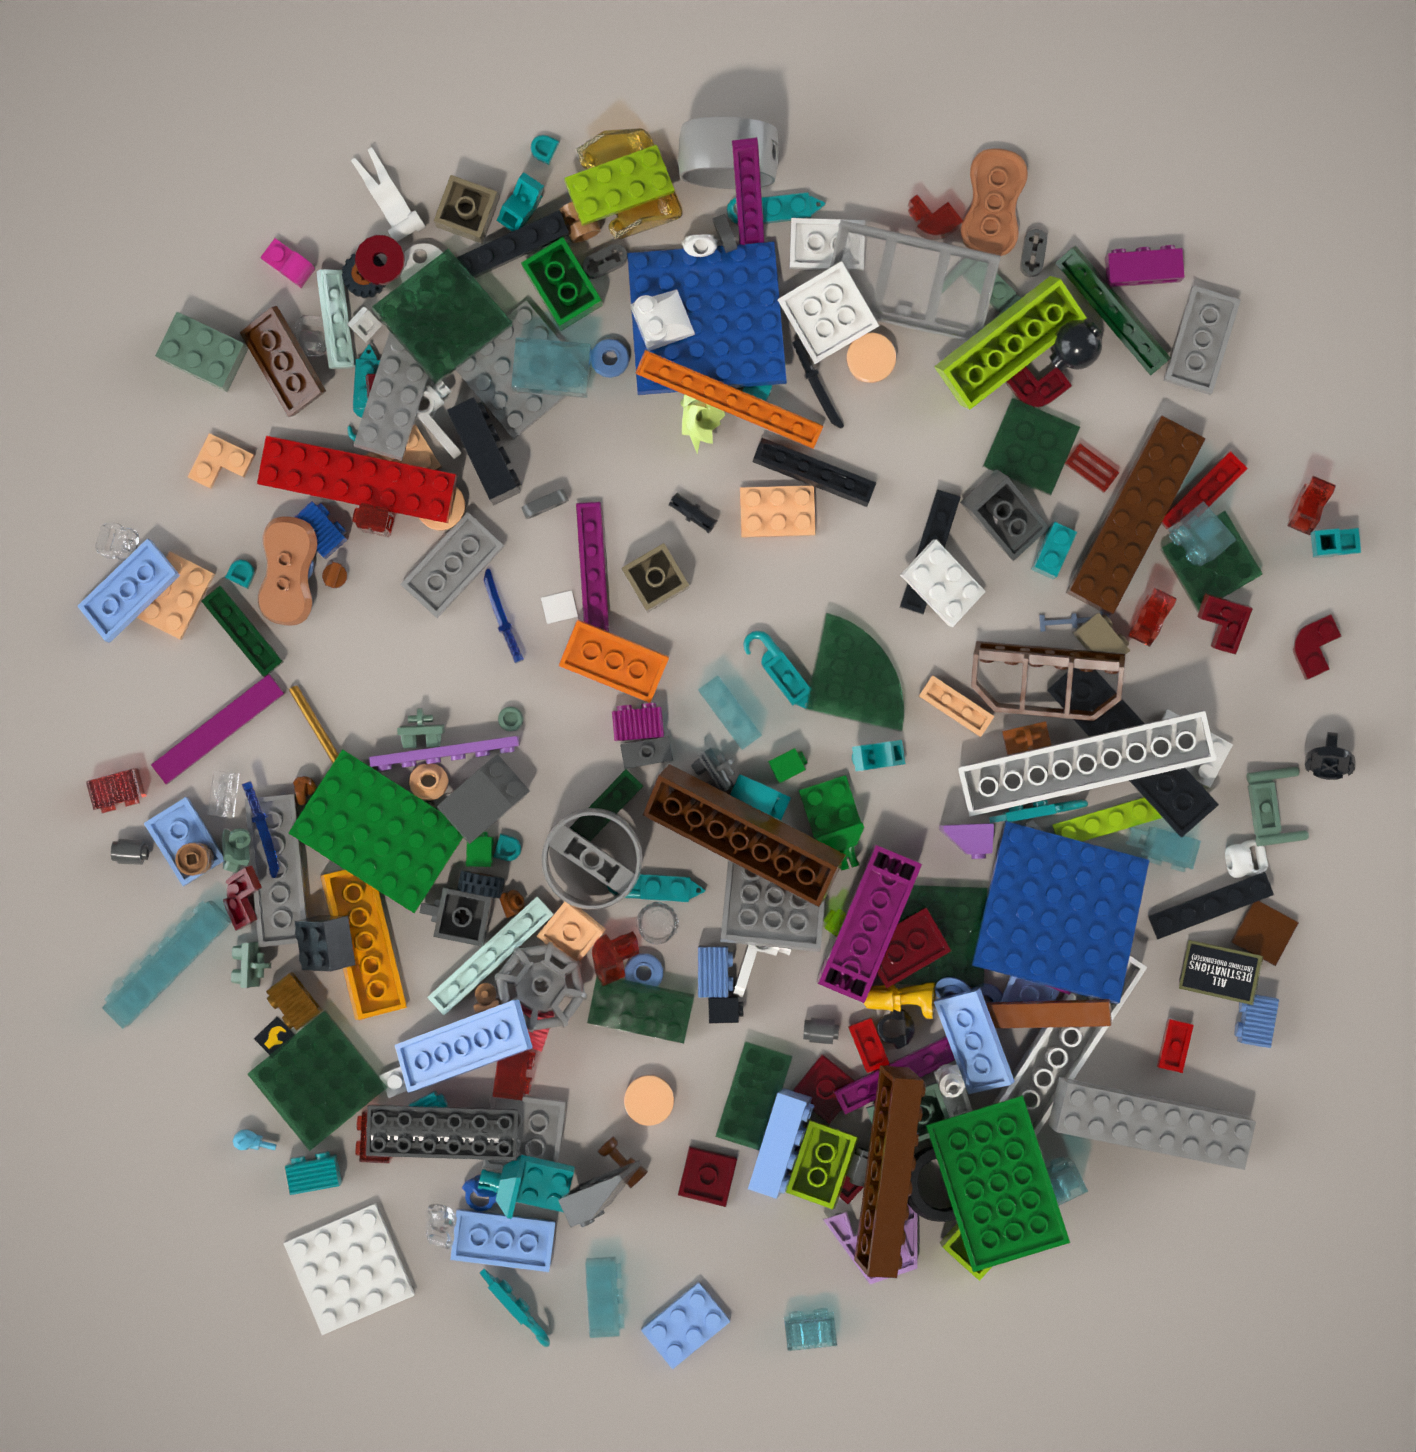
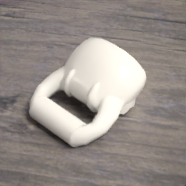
M711 234L686 236L682 241L684 250L694 257H705L714 253L718 244V239Z
M1248 840L1226 848V866L1232 877L1253 876L1267 870L1268 862L1265 846L1258 847L1256 840ZM1252 846L1255 847L1258 869H1253L1254 864L1252 863V852L1250 850Z

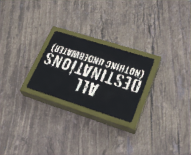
M1189 940L1179 989L1254 1005L1264 956Z

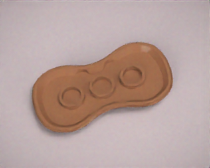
M994 148L983 150L974 158L970 168L973 201L961 226L962 240L967 248L1003 256L1015 247L1019 234L1015 214L1016 203L1028 177L1025 161L1018 154L1009 150Z
M288 516L277 517L267 524L263 532V548L267 559V571L258 592V606L262 615L269 621L280 625L292 626L304 622L311 612L312 596L308 584V571L317 550V537L313 527L306 521Z

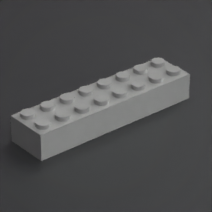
M1059 1077L1048 1123V1126L1058 1133L1245 1170L1256 1125L1255 1120L1244 1114Z

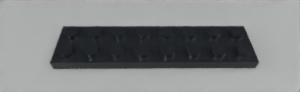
M1079 668L1073 669L1070 709L1094 711L1116 694V691L1096 670L1084 672L1079 670ZM1068 672L1047 689V692L1063 709H1065ZM1122 698L1121 701L1094 721L1073 719L1088 737L1145 724ZM1186 768L1129 780L1181 838L1219 805Z

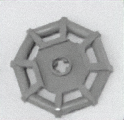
M552 942L532 947H517L499 974H495L494 980L497 981L500 1003L502 1005L512 1000H519L523 1006L532 1011L530 1018L523 1014L527 1029H529L528 1032L533 1033L535 1030L559 1026L564 1028L568 1025V1021L583 1000L587 999L580 968L582 964L579 960H574L555 947ZM545 954L544 960L536 963L529 962L527 958ZM551 956L560 961L566 967L560 969L559 967L551 963ZM519 962L524 966L517 977L510 975ZM568 974H572L574 989H567L565 976ZM545 981L547 991H536L537 987L534 984ZM507 984H515L517 997L510 1000ZM565 996L572 998L562 1012L558 1007ZM553 1010L555 1017L537 1020L538 1013L540 1012L547 1013Z

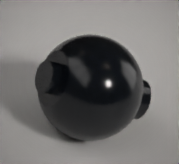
M1072 320L1063 324L1055 333L1057 337L1055 344L1052 345L1054 352L1049 356L1052 363L1061 371L1066 367L1079 370L1091 366L1098 359L1102 350V339L1100 337L1102 332L1094 322L1089 324L1083 320Z

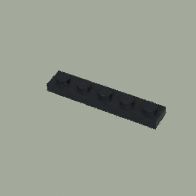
M558 210L458 256L449 262L458 284H464L551 244L562 237L564 238L571 233L562 211Z
M761 438L752 461L865 507L868 506L876 486L874 481L765 438Z
M936 490L916 557L935 539L945 548L961 498L960 496ZM907 583L899 608L924 615L927 603Z
M1261 872L1149 915L1148 919L1158 940L1273 896L1274 893L1266 873Z

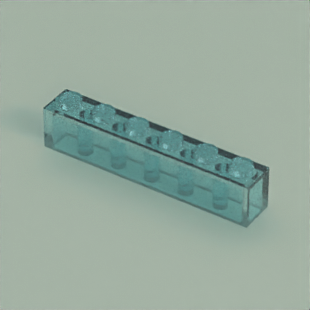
M202 901L192 911L195 915L189 921L184 919L175 928L177 933L171 939L167 936L157 946L160 950L154 956L149 954L139 964L142 968L136 974L131 972L122 981L124 986L118 992L114 989L104 999L107 1003L102 1009L122 1029L129 1027L232 923L230 918L213 901H208L207 903Z

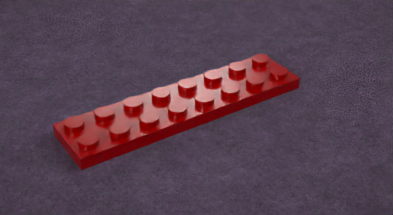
M266 436L257 484L449 523L458 475Z

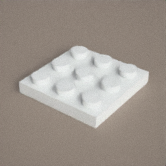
M842 261L777 299L815 364L879 326Z

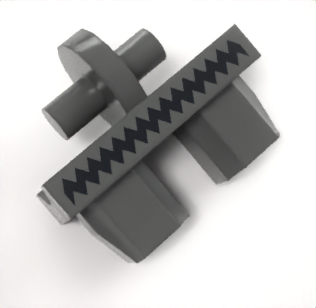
M712 748L698 755L699 758L691 765L698 776L708 771L712 779L706 783L723 792L734 786L729 778L735 774L730 767L731 764L736 762L734 758L727 761L722 753L716 756Z

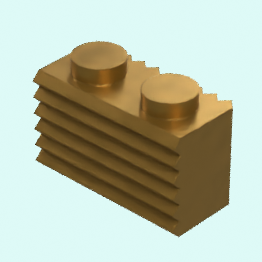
M294 972L287 974L266 991L269 995L267 997L268 1002L274 1009L279 1008L284 1014L282 1019L290 1029L294 1027L297 1031L323 1011Z

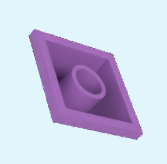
M994 824L939 825V830L962 852L971 854V859H984L986 854L992 853Z

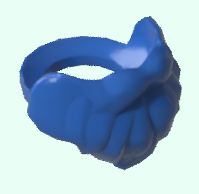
M479 1174L474 1178L468 1179L462 1186V1189L466 1193L465 1199L470 1208L482 1212L487 1211L494 1203H497V1193L478 1189L481 1176ZM474 1191L479 1197H489L488 1204L485 1206L475 1205L471 1201V1193Z

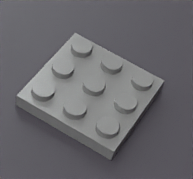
M492 1092L490 1108L518 1110L517 1157L526 1155L559 1163L566 1101ZM483 1160L482 1168L503 1170V1166L511 1160Z

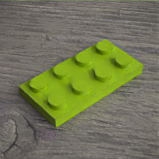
M657 145L564 178L582 226L670 195L675 191Z

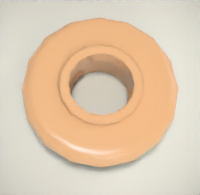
M421 764L410 775V789L415 796L422 800L431 801L438 799L448 788L447 773L437 764ZM425 776H433L436 779V783L431 787H425L421 783Z

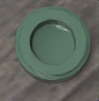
M515 707L504 708L498 716L499 725L506 731L513 732L518 730L523 724L521 711Z

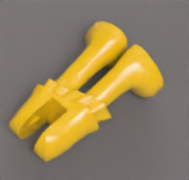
M925 983L900 989L895 988L894 985L888 988L885 985L871 986L864 1005L868 1009L889 1010L892 1012L893 1009L900 1012L901 1005H918L921 1007L923 1016L926 1019H933L934 1001L936 1000L935 983Z

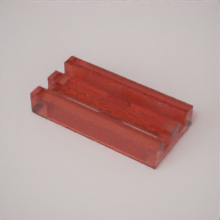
M1082 444L1076 447L1065 462L1066 466L1103 493L1106 492L1119 474L1117 470ZM1079 452L1110 473V478L1078 455ZM1075 459L1077 462H1079L1081 465H1083L1085 468H1087L1089 471H1091L1093 474H1095L1097 477L1103 480L1105 484L1103 485L1090 474H1088L1086 471L1081 469L1079 466L1073 463V460Z

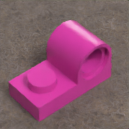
M274 238L260 257L264 262L300 288L303 287L315 271V267L308 260L286 247L276 238Z

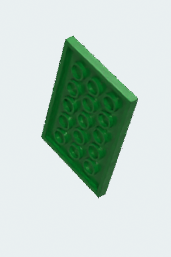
M343 749L288 832V834L414 914L464 838L442 812Z
M1023 1095L926 1125L973 1272L1070 1243Z

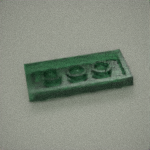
M597 974L587 1023L684 1044L694 994Z
M745 1041L715 1137L760 1151L776 1096L783 1089L792 1055Z

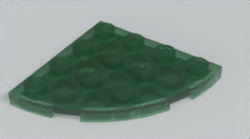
M826 613L824 615L805 710L901 732L904 722L903 693L896 670L882 647L863 629L846 619Z

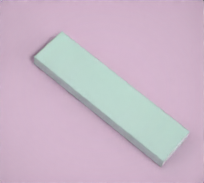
M320 269L316 273L329 369L353 368L355 363L350 327L347 325L349 318L344 281L342 279L343 272L342 270Z

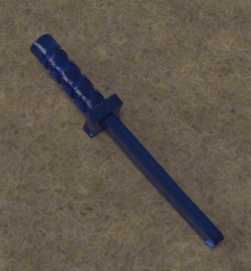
M486 569L484 583L499 624L497 628L504 635V639L516 664L523 661L524 658L512 634L511 629L513 627L505 615L490 569Z
M249 781L242 784L254 816L251 819L253 823H256L271 877L276 878L279 871V863L265 820L267 814L266 812L262 813L252 782Z

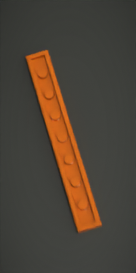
M647 350L644 351L635 372L637 375L813 449L824 427L819 423Z

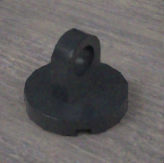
M1327 732L1325 746L1314 748L1306 754L1305 769L1308 772L1312 771L1313 775L1318 778L1338 780L1347 773L1348 776L1353 774L1356 760L1351 752L1337 747L1338 733Z

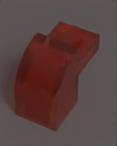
M918 195L909 200L908 213L916 222L918 220L921 222L917 225L915 232L925 239H944L961 227L963 220L949 202L932 214Z
M1312 476L1308 484H1304L1291 511L1287 526L1310 536V533L1313 532L1320 522L1323 508L1334 493L1336 485Z
M1154 588L1143 601L1128 636L1150 647L1159 635L1163 622L1174 607L1177 598Z
M633 931L620 935L613 940H610L607 934H605L593 945L592 958L594 970L602 986L625 977L623 960L639 954L638 940Z

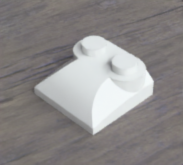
M677 290L653 297L644 295L639 297L635 303L630 304L648 351L695 335Z

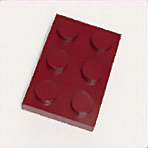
M926 907L899 922L896 926L877 972L886 988L951 952Z

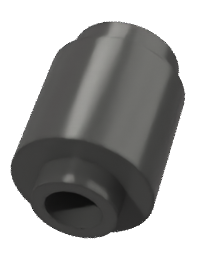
M119 839L112 842L111 860L117 861L118 864L143 865L144 860L149 858V846L145 845L144 840Z
M811 1018V1020H805L803 1039L809 1040L810 1043L833 1044V1039L838 1040L839 1025H834V1019Z
M857 1147V1151L852 1155L846 1174L850 1178L849 1182L852 1184L864 1186L868 1149Z

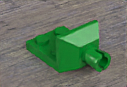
M846 775L799 790L814 839L846 855L840 867L841 871L850 869L846 857L849 858L852 868L860 865L854 846L858 844L864 830V824L860 820Z

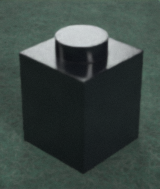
M738 996L708 997L709 1024L739 1023V1017H744L743 1002H738Z

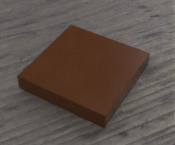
M1257 901L1250 904L1231 943L1251 954L1264 956V961L1276 966L1299 922Z

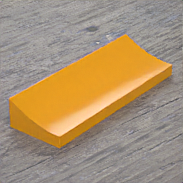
M346 870L321 875L320 878L329 915L348 916L355 965L343 968V973L355 1020H362L407 1008L379 891Z

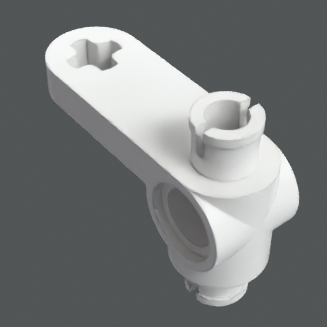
M439 380L435 386L431 387L428 384L425 387L422 399L429 400L430 406L427 410H418L414 422L420 419L452 458L456 459L461 454V451L431 418L436 413V410L444 404L442 398L451 392L445 383Z
M748 945L733 995L743 997L757 951L776 956L778 952L790 955L791 949Z
M945 1064L933 1072L949 1117L973 1111L957 1064Z

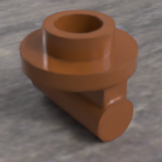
M332 562V564L325 567L322 573L325 586L340 588L346 583L347 571L341 564Z
M306 776L297 777L293 782L297 803L304 805L307 802V796L313 795L317 789L315 782Z
M516 890L502 893L501 898H499L506 918L517 915L524 909V898Z

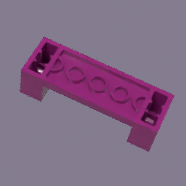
M873 844L858 888L829 957L825 959L816 982L819 985L865 1003L922 864Z

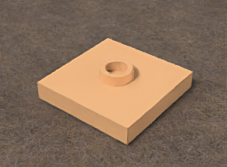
M564 902L537 937L545 944L552 942L555 947L574 960L581 961L606 929L581 908Z

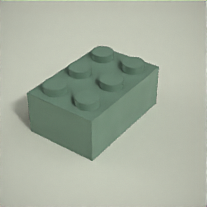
M176 312L155 356L183 372L228 392L248 351V347L232 337Z

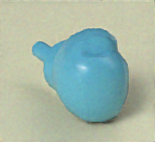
M248 1129L238 1131L232 1141L234 1147L238 1150H247L249 1148L259 1150L260 1147L276 1150L277 1144L262 1141L263 1136Z

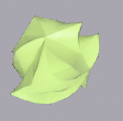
M684 394V398L680 401L683 407L682 435L690 436L698 454L700 441L713 444L712 430L721 425L720 420L725 416V412Z

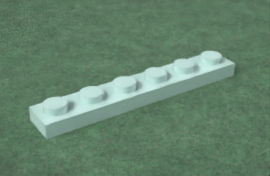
M537 896L427 998L443 1015L447 1014L511 955L515 948L523 944L549 920L554 913Z

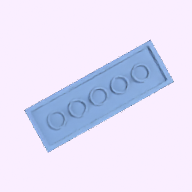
M519 1000L509 1001L395 1045L408 1093L418 1091L533 1048Z

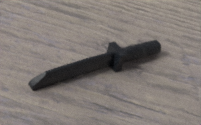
M801 339L792 342L806 373L804 374L805 380H809L831 424L842 429L844 424L817 376L819 374L818 370H814V367H812Z

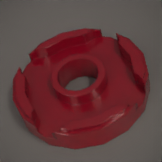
M374 235L366 238L359 245L355 254V264L359 274L367 282L374 285H387L401 276L405 267V255L401 246L393 238L386 235ZM384 254L387 257V262L384 266H376L373 260L376 255Z

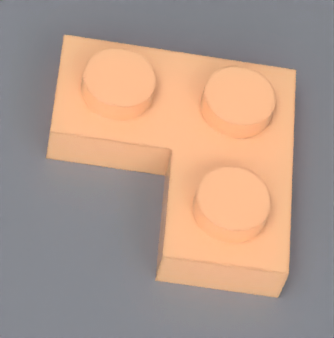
M209 433L188 478L212 489L222 467L245 477L255 455Z

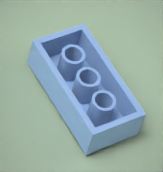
M786 1088L777 1093L750 1180L749 1190L776 1199L782 1193L785 1194L791 1178L788 1175L789 1171L795 1166L799 1154L796 1151L797 1145L800 1146V1143L803 1142L807 1130L803 1128L804 1123L811 1118L814 1105L810 1104L812 1097Z

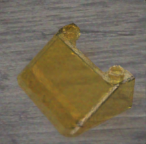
M642 128L605 130L578 147L576 151L581 165L588 169L654 146V143L648 132ZM675 191L670 195L617 213V218L613 219L608 226L609 231L615 240L624 239L681 218L682 208Z

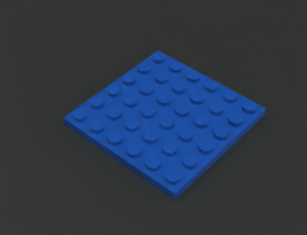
M774 242L737 245V250L725 253L723 246H717L714 253L705 257L691 256L684 249L627 253L631 304L644 295L653 297L677 290L695 333L693 336L649 352L734 388L787 383L780 303L777 300L779 299ZM632 312L635 366L637 370L647 348ZM636 374L638 395L677 392Z
M1006 821L1002 830L972 966L1099 1000L1110 999V1003L1119 1004L1150 860Z

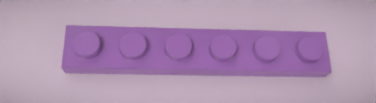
M519 736L373 756L369 757L370 767H377V771L391 770L392 764L401 763L402 768L417 766L416 761L426 760V764L440 763L441 757L451 756V761L466 759L465 754L475 753L476 757L489 756L490 750L500 749V754L515 752L514 747L520 746Z

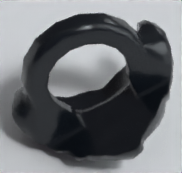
M893 1009V1012L891 1011L880 1018L877 1024L878 1035L886 1043H892L896 1049H900L912 1041L915 1034L914 1021L905 1010L901 1009L899 1012ZM889 1019L904 1020L905 1034L896 1038H888L883 1033V1024Z

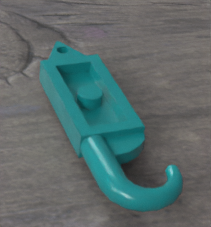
M809 192L762 197L763 224L791 221V218L811 219V216L824 207L826 203L809 196ZM734 197L727 205V215L733 223L738 225L737 214L734 212L736 197Z
M370 344L355 362L353 410L360 418L363 416L368 401L365 375L376 374L380 363ZM348 426V435L355 441L356 435L352 430V426Z
M763 631L749 633L743 643L746 654H751L749 644L752 640H761L768 649L761 660L764 670L792 706L795 704L812 711L810 693L812 689L773 639ZM809 703L810 707H806L805 704Z
M1082 799L1048 804L1047 800L1032 802L1033 807L1024 809L1023 805L1010 807L1008 812H1003V815L989 817L990 823L1012 822L1087 807L1088 801Z
M640 874L634 888L625 898L689 902L690 899L704 893L706 890L693 882L691 877ZM607 886L611 894L614 896L618 894V892ZM700 888L701 892H696V889Z
M486 1269L479 1272L489 1285L488 1289L521 1325L524 1324L528 1327L542 1346L548 1347L550 1345L548 1335L528 1312L530 1308L522 1298L517 1299L511 1293L513 1289L510 1284L504 1279L501 1281L498 1277H493Z

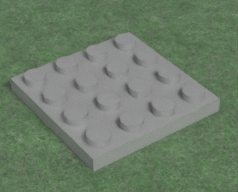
M524 301L451 362L454 369L514 440L589 378L588 373L527 301Z
M728 860L720 942L820 952L825 899L818 907Z

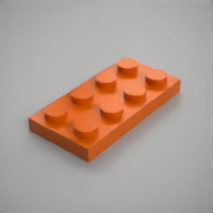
M577 619L559 666L651 703L669 656Z

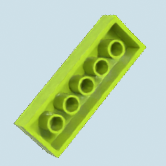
M1049 276L945 357L934 368L958 403L970 410L1054 345L1057 337L1055 333L1063 324L1072 320L1084 321L1087 318L1060 278Z

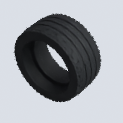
M933 1146L925 1148L914 1155L916 1165L915 1170L911 1172L910 1179L912 1182V1194L908 1196L907 1203L915 1213L927 1220L936 1222L956 1220L952 1206L943 1209L931 1207L923 1201L919 1194L917 1181L921 1169L925 1164L937 1159Z

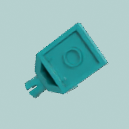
M520 1155L516 1161H510L505 1164L502 1173L482 1169L478 1189L497 1193L496 1202L509 1219H512L516 1202L563 1212L558 1200L569 1192L575 1166Z

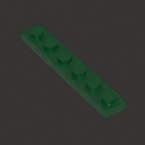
M1076 245L1056 262V265L1150 376L1171 359Z

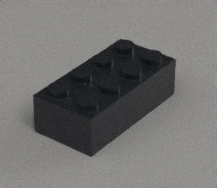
M473 397L447 409L493 506L519 494L518 487L521 486V482L515 470H509L507 466L511 461L504 447L499 448L497 442L501 440L493 424L488 425L486 422L490 417L482 401L477 403Z

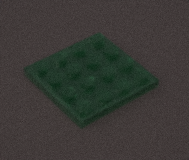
M449 249L445 250L372 306L374 314L436 385L510 328L513 323Z
M932 885L913 886L898 923L926 907L951 952L895 984L922 985L925 983H935L936 985L942 978L954 977L964 981L970 987H984V968L972 966L986 906L987 888Z
M326 1010L247 1074L309 1151L388 1088Z

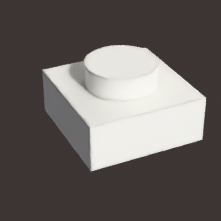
M363 306L347 325L363 341L367 342L383 324Z
M401 1066L379 1075L388 1098L407 1091Z

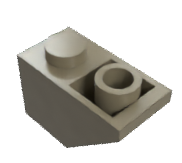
M1096 613L1073 632L1074 636L1087 651L1119 654L1130 652V649L1127 647L1129 642L1121 633L1116 634L1111 628L1113 626L1112 621L1105 614Z

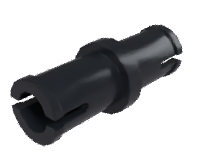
M678 492L673 496L672 501L669 502V506L684 515L686 521L694 522L708 534L718 522V520L702 511L700 505L692 504Z

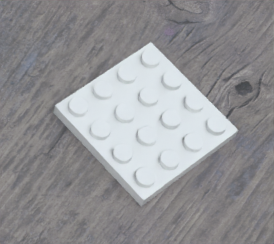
M377 1203L283 1243L322 1335L415 1295Z

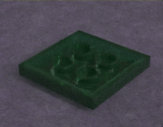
M1012 398L982 467L993 472L997 469L1008 476L1009 479L1051 496L1080 427Z
M1226 511L1160 548L1197 612L1200 610L1205 593L1224 598L1263 575Z

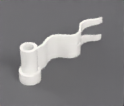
M372 147L368 149V152L375 165L381 184L378 185L356 158L351 160L392 228L388 232L396 242L417 230L419 232L426 227L416 210L410 211Z

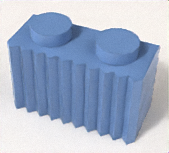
M698 946V997H728V992H733V977H728V967H733V952H728V946Z
M1256 994L1254 1005L1239 1002V1012H1242L1241 1022L1236 1023L1234 1035L1238 1037V1042L1271 1048L1279 999Z

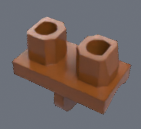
M1046 721L1002 731L1007 755L1052 745Z

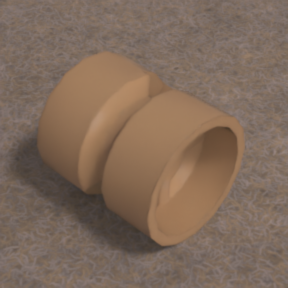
M573 202L559 209L562 211L567 225H569L568 228L571 233L569 237L572 243L586 241L601 232L598 221L584 226L581 225Z
M188 843L178 849L175 862L177 868L182 873L192 876L200 875L211 869L214 863V854L211 848L204 843Z

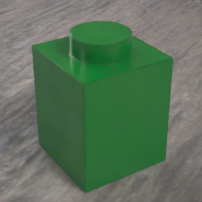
M795 748L768 761L778 783L805 771L804 765L808 764L803 752H797Z
M488 832L482 833L471 844L467 842V867H493L494 837H488Z

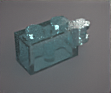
M1130 827L1131 836L1129 841H1126V844L1143 849L1141 855L1148 857L1149 863L1161 866L1162 861L1171 864L1170 869L1184 873L1186 868H1194L1201 843L1200 840L1187 836L1181 838L1176 833L1155 827H1149L1148 832ZM1141 835L1146 836L1144 845L1139 844Z

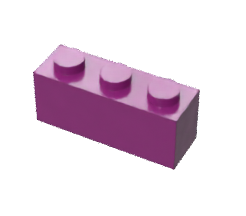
M1175 245L1161 246L1160 250H1151L1150 247H1139L1134 252H1126V249L1123 248L1111 250V253H1108L1105 257L1106 282L1111 287L1181 282L1185 278L1182 248H1175Z

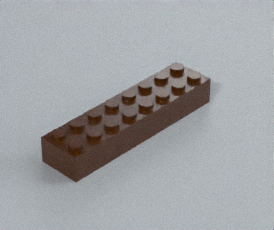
M1164 416L1156 420L1068 587L1067 594L1109 616L1114 614L1206 438Z
M668 764L659 774L643 812V816L818 907L828 895L846 856L671 764Z
M880 1065L854 1258V1261L868 1277L897 1278L898 1270L902 1268V1256L900 1253L901 1246L905 1244L906 1240L904 1224L909 1217L907 1201L908 1196L912 1194V1182L910 1179L911 1172L915 1170L916 1165L914 1149L919 1143L917 1126L918 1122L922 1119L920 1104L921 1097H924L926 1090L924 1080L909 1067Z

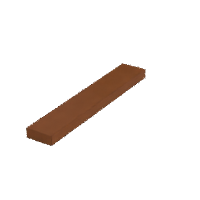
M1110 999L985 1002L995 1028L1100 1027L1112 1025Z

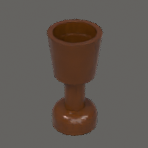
M614 1136L597 1151L603 1157L609 1155L620 1166L619 1168L635 1162L632 1157L627 1160L616 1149L618 1141ZM640 1166L628 1181V1187L631 1189L648 1171Z

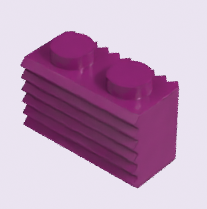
M656 703L641 704L642 709H632V705L617 706V711H612L614 741L664 737L662 707H656Z

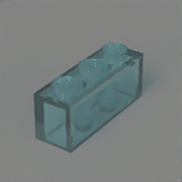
M718 675L698 689L700 695L741 750L762 736Z
M616 1257L586 1258L590 1338L620 1336V1329H625L624 1313L619 1314V1304H623V1289H618L617 1279H622L621 1263L616 1264Z

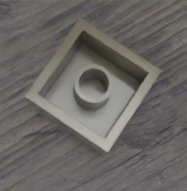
M450 175L434 218L436 227L483 244L499 201L498 192Z
M665 543L621 568L647 613L690 588Z

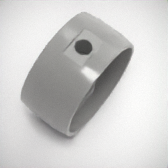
M706 117L685 122L682 124L679 137L678 169L680 179L703 187L735 189L732 140L757 137L761 187L773 184L778 169L779 141L776 127L763 121L739 117Z
M586 808L566 815L551 829L542 850V869L549 887L561 900L581 909H603L620 902L634 888L642 867V848L634 829L621 816L605 809ZM587 815L606 817L618 823L626 830L634 843L637 854L635 872L564 824L577 817ZM549 846L618 892V894L601 901H585L566 893L557 884L550 871L548 861ZM595 852L599 856V862L596 865H589L585 860L587 853Z

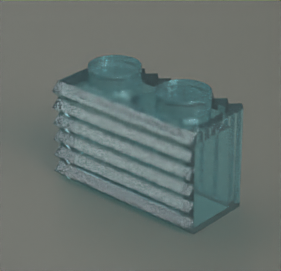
M827 1308L813 1310L814 1314L804 1315L803 1311L789 1312V1316L784 1317L787 1350L795 1351L837 1346L834 1313L828 1312Z

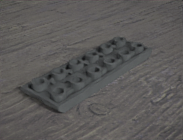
M368 1105L366 1156L516 1161L518 1110Z

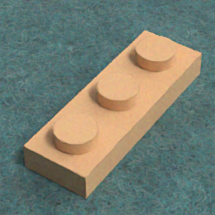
M933 675L918 696L979 737L983 735L995 717Z

